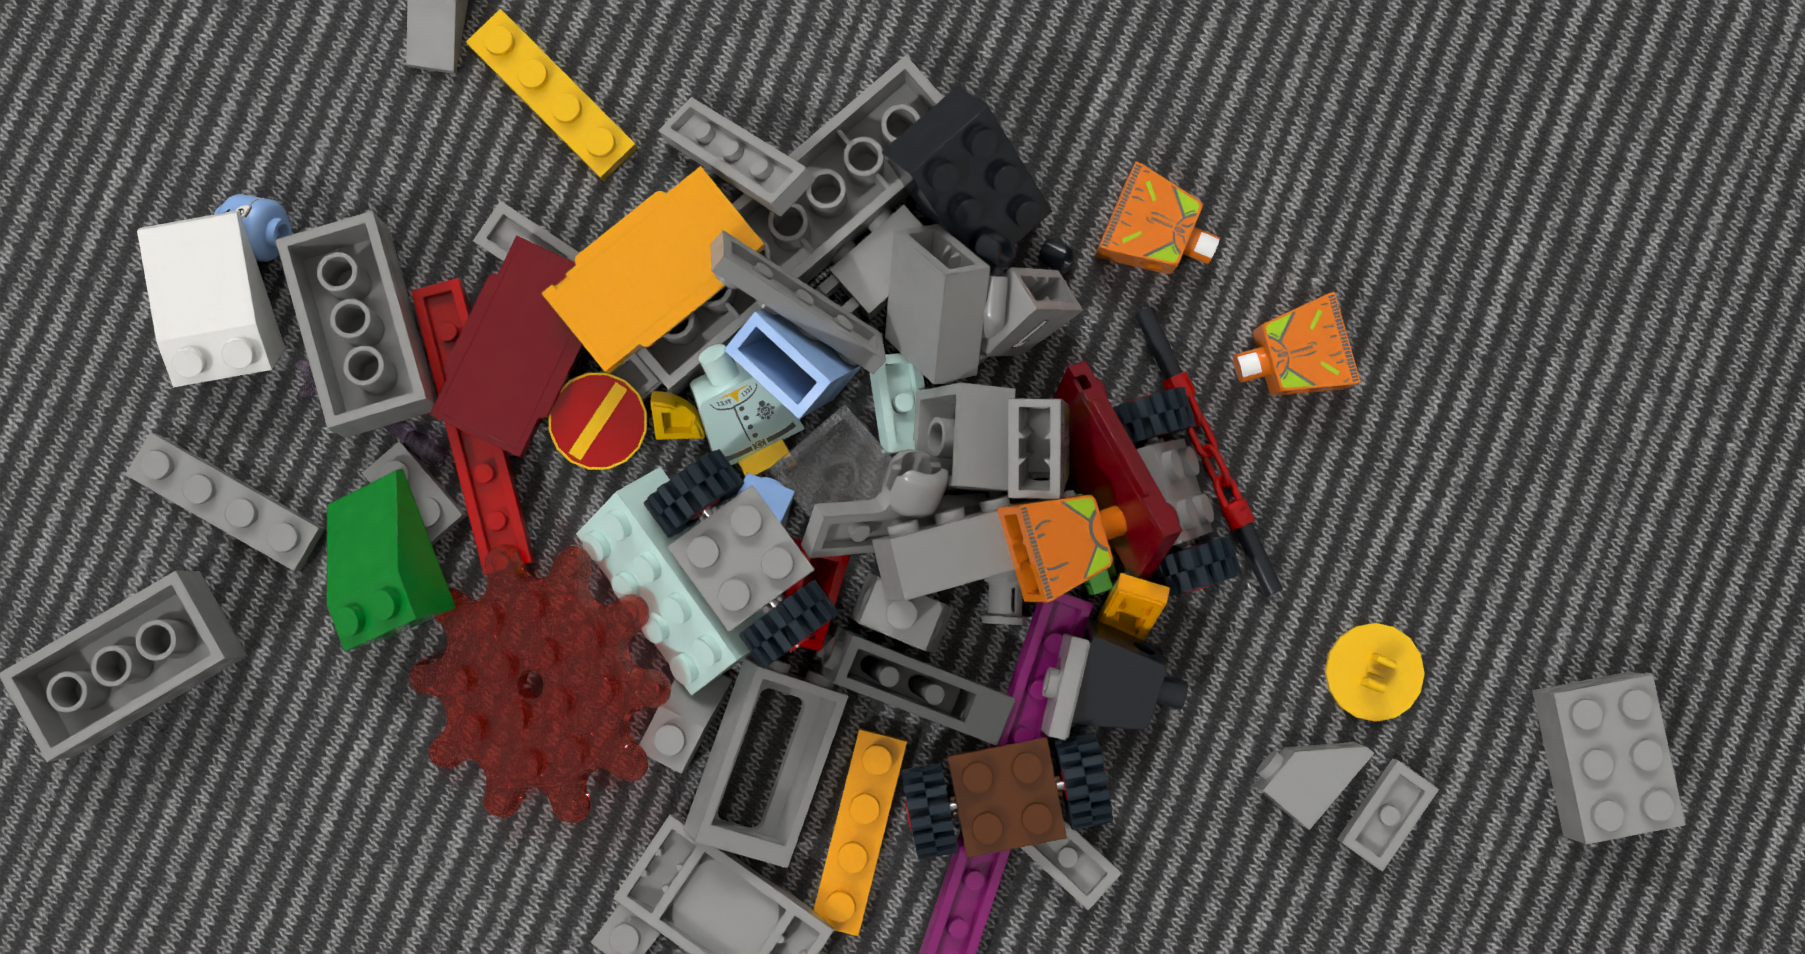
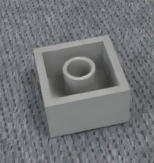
M957 383L916 391L913 440H915V450L927 452L937 457L942 466L941 468L948 470L949 479L945 492L977 493L1008 490V399H1015L1016 389Z

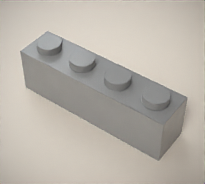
M1074 490L1064 491L1062 497L1075 496ZM1008 495L980 501L981 511L965 515L964 507L935 513V523L919 527L917 519L887 526L888 536L872 540L886 600L907 601L1015 570L997 508L1005 505L1047 499L1026 498L1010 503Z

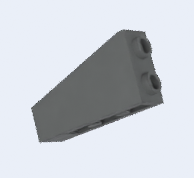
M832 622L829 624L821 652L816 650L811 652V658L815 660L812 668L834 684L996 746L1015 701V698L1000 690Z

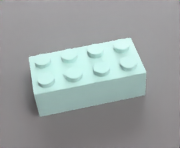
M659 467L616 491L576 535L581 540L586 554L596 561L611 582L616 596L626 603L641 624L645 637L656 645L666 659L673 676L685 686L692 696L751 653L739 634L764 616L765 613L761 609L734 630L728 632L667 548L675 540L698 525L700 521L698 520L683 532L668 538L644 506V501L648 499L647 497L657 491V488L670 480L662 468Z

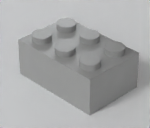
M1624 672L1532 690L1563 836L1587 845L1685 826L1652 674Z

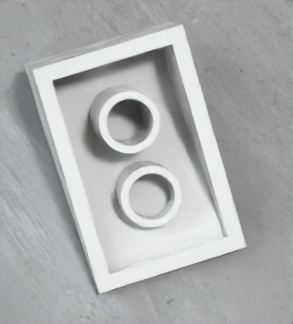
M240 211L139 228L137 233L156 342L173 387L272 370L285 350V346Z

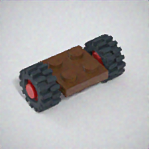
M1094 732L1068 737L1066 740H1054L1058 776L1054 775L1046 736L947 755L955 796L950 797L951 802H948L941 762L901 770L906 796L907 818L910 831L912 830L918 860L958 853L951 812H953L954 817L959 816L967 858L1066 839L1067 836L1059 801L1060 796L1064 798L1065 809L1072 830L1112 823L1113 811L1110 802V791L1102 755H1100V747Z

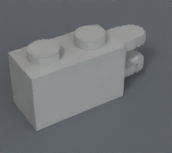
M905 205L900 207L895 213L890 208L885 210L869 225L868 229L872 232L858 245L853 240L848 242L833 256L831 260L835 265L830 268L831 275L815 290L829 299L834 292L841 288L850 298L841 307L853 315L861 311L870 321L888 305L894 231L922 227L923 225Z

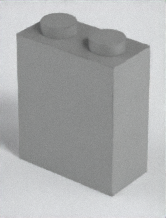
M938 224L894 231L885 339L933 384H950L957 379L977 375L984 323L983 312L986 306L990 266Z

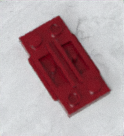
M516 235L498 274L488 276L444 366V371L448 377L429 415L524 459L542 419L550 415L583 346L542 295V292L551 285L555 286L567 277L566 273L576 266L575 262Z
M1086 361L1069 365L1053 399H1062L1069 405V474L1080 494L1093 495L1099 511L1112 506H1117L1122 511L1126 520L1127 531L1122 536L1108 540L1109 546L1115 548L1129 575L1145 580L1152 577L1183 531L1180 526L1179 516L1175 508L1166 502L1107 399V392L1103 382L1094 376Z

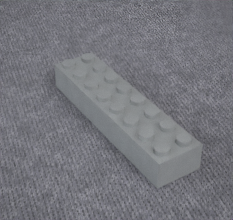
M907 55L789 155V157L807 167L815 181L781 217L745 193L732 204L765 244L766 248L759 254L805 284L832 263L831 259L844 245L852 240L856 242L868 232L869 225L882 212L889 208L893 210L910 195L881 152L944 97ZM725 286L650 347H642L636 353L668 390L674 395H678L694 379L705 372L699 362V355L708 347L716 344L727 346L753 313L762 308L755 298L741 289H731Z

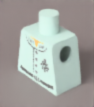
M716 344L708 347L699 355V362L706 374L694 379L690 383L711 451L720 449L730 464L733 465L781 439L784 440L804 430L800 419L724 351L726 347L724 344Z

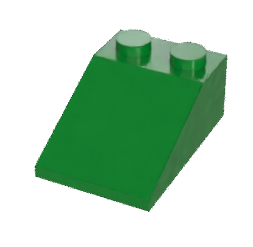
M403 469L395 470L327 505V607L344 652L389 639L456 608Z

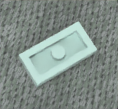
M901 353L886 354V362L874 374L869 372L882 456L898 454L900 451L907 449L915 450V440H913L916 391L925 390L924 377Z

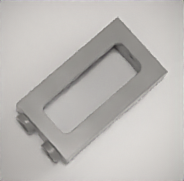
M744 658L683 830L694 842L788 868L848 695L834 688V683L818 672L808 670L804 678L789 673L791 664L779 659L763 669L758 662ZM771 688L799 697L802 707L762 820L759 825L751 828L720 819L718 810L759 695L764 689Z

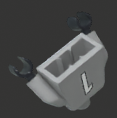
M997 233L994 234L993 238L986 234L979 237L975 253L977 257L990 263L986 306L983 312L984 323L978 365L990 356H1020L1083 311L1068 287L1067 281L1063 279V273H1066L1072 267L1075 260L1074 252L1070 247L1053 239H1047L1039 252V262L1051 267V270L1011 267L1004 273V268L1008 267L1015 258V245L1012 241Z

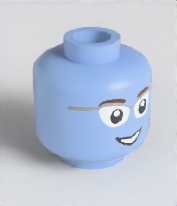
M236 194L229 197L216 209L214 215L240 211L256 261L269 262L277 258L279 252L275 240L292 235V227L284 207L275 200Z

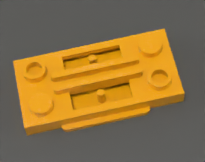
M700 166L669 192H655L577 254L575 257L576 266L566 273L567 277L559 284L548 287L542 292V295L600 367L609 374L640 348L652 346L725 287L717 279L714 272L711 271V243L722 230L758 253L766 247Z

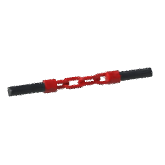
M1153 306L1136 313V319L1165 379L1162 382L1165 390L1185 387L1196 423L1194 427L1201 424L1209 444L1201 446L1193 427L1186 429L1196 452L1201 456L1209 477L1214 484V491L1222 507L1221 511L1230 531H1235L1264 596L1267 597L1283 590L1252 523L1255 521L1250 507L1246 499L1242 497L1236 482L1230 476L1218 450L1213 432L1206 418L1201 414V410L1196 402L1194 386L1187 371H1182ZM1213 456L1222 473L1220 476H1217L1209 459ZM1230 487L1235 500L1229 503L1222 489Z

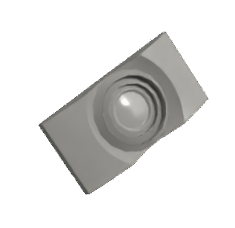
M673 814L668 816L613 898L690 954H819L835 930L834 927L791 892L763 877L732 852L694 842L683 830L685 821Z

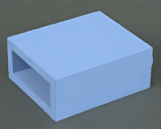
M763 309L753 313L724 349L798 419L834 400L861 368L858 364L852 366L839 357L835 349L821 340L813 341L808 339L798 330L794 323L780 314L776 316L771 315Z

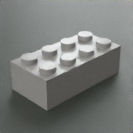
M373 211L276 239L327 428L344 438H348L430 413L437 399V394L389 227Z
M174 571L0 672V679L46 762L79 755L247 657V654L201 572Z

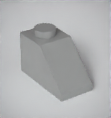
M722 674L692 696L685 686L675 679L660 703L636 751L682 774L692 763L733 679Z
M1355 742L1284 747L1280 753L1275 750L1262 761L1256 771L1260 777L1253 785L1298 824L1310 830L1373 756L1374 752L1368 747Z

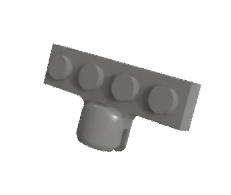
M902 450L890 460L882 482L881 492L875 498L865 501L815 504L801 546L810 558L875 553L872 540L888 536L887 526L917 519L919 527L935 523V513L964 507L965 515L981 511L979 502L989 498L984 493L944 495L949 473L948 470L941 468L942 466L938 458L920 450Z

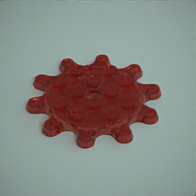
M509 544L497 545L485 558L487 588L482 598L471 599L460 590L448 587L456 608L435 617L444 628L448 640L443 657L420 660L409 672L408 680L411 688L423 695L436 696L443 703L447 714L444 731L430 744L429 757L435 765L444 769L455 768L468 759L476 761L482 767L486 776V790L483 798L484 808L493 816L500 818L512 816L518 811L525 792L530 788L537 787L547 795L553 812L558 819L567 823H578L589 814L591 806L587 792V781L594 770L603 768L623 781L633 782L641 779L648 769L646 752L630 736L629 720L632 714L640 708L652 709L661 707L668 701L671 695V684L665 674L661 671L646 670L638 667L630 656V641L635 633L643 629L647 624L649 607L647 602L636 594H626L609 605L595 601L588 588V581L592 570L591 557L581 547L570 546L563 549L556 557L549 575L545 578H536L527 572L522 557L514 546ZM532 670L541 675L544 688L539 697L534 696L529 689H524L523 686L527 684V677Z

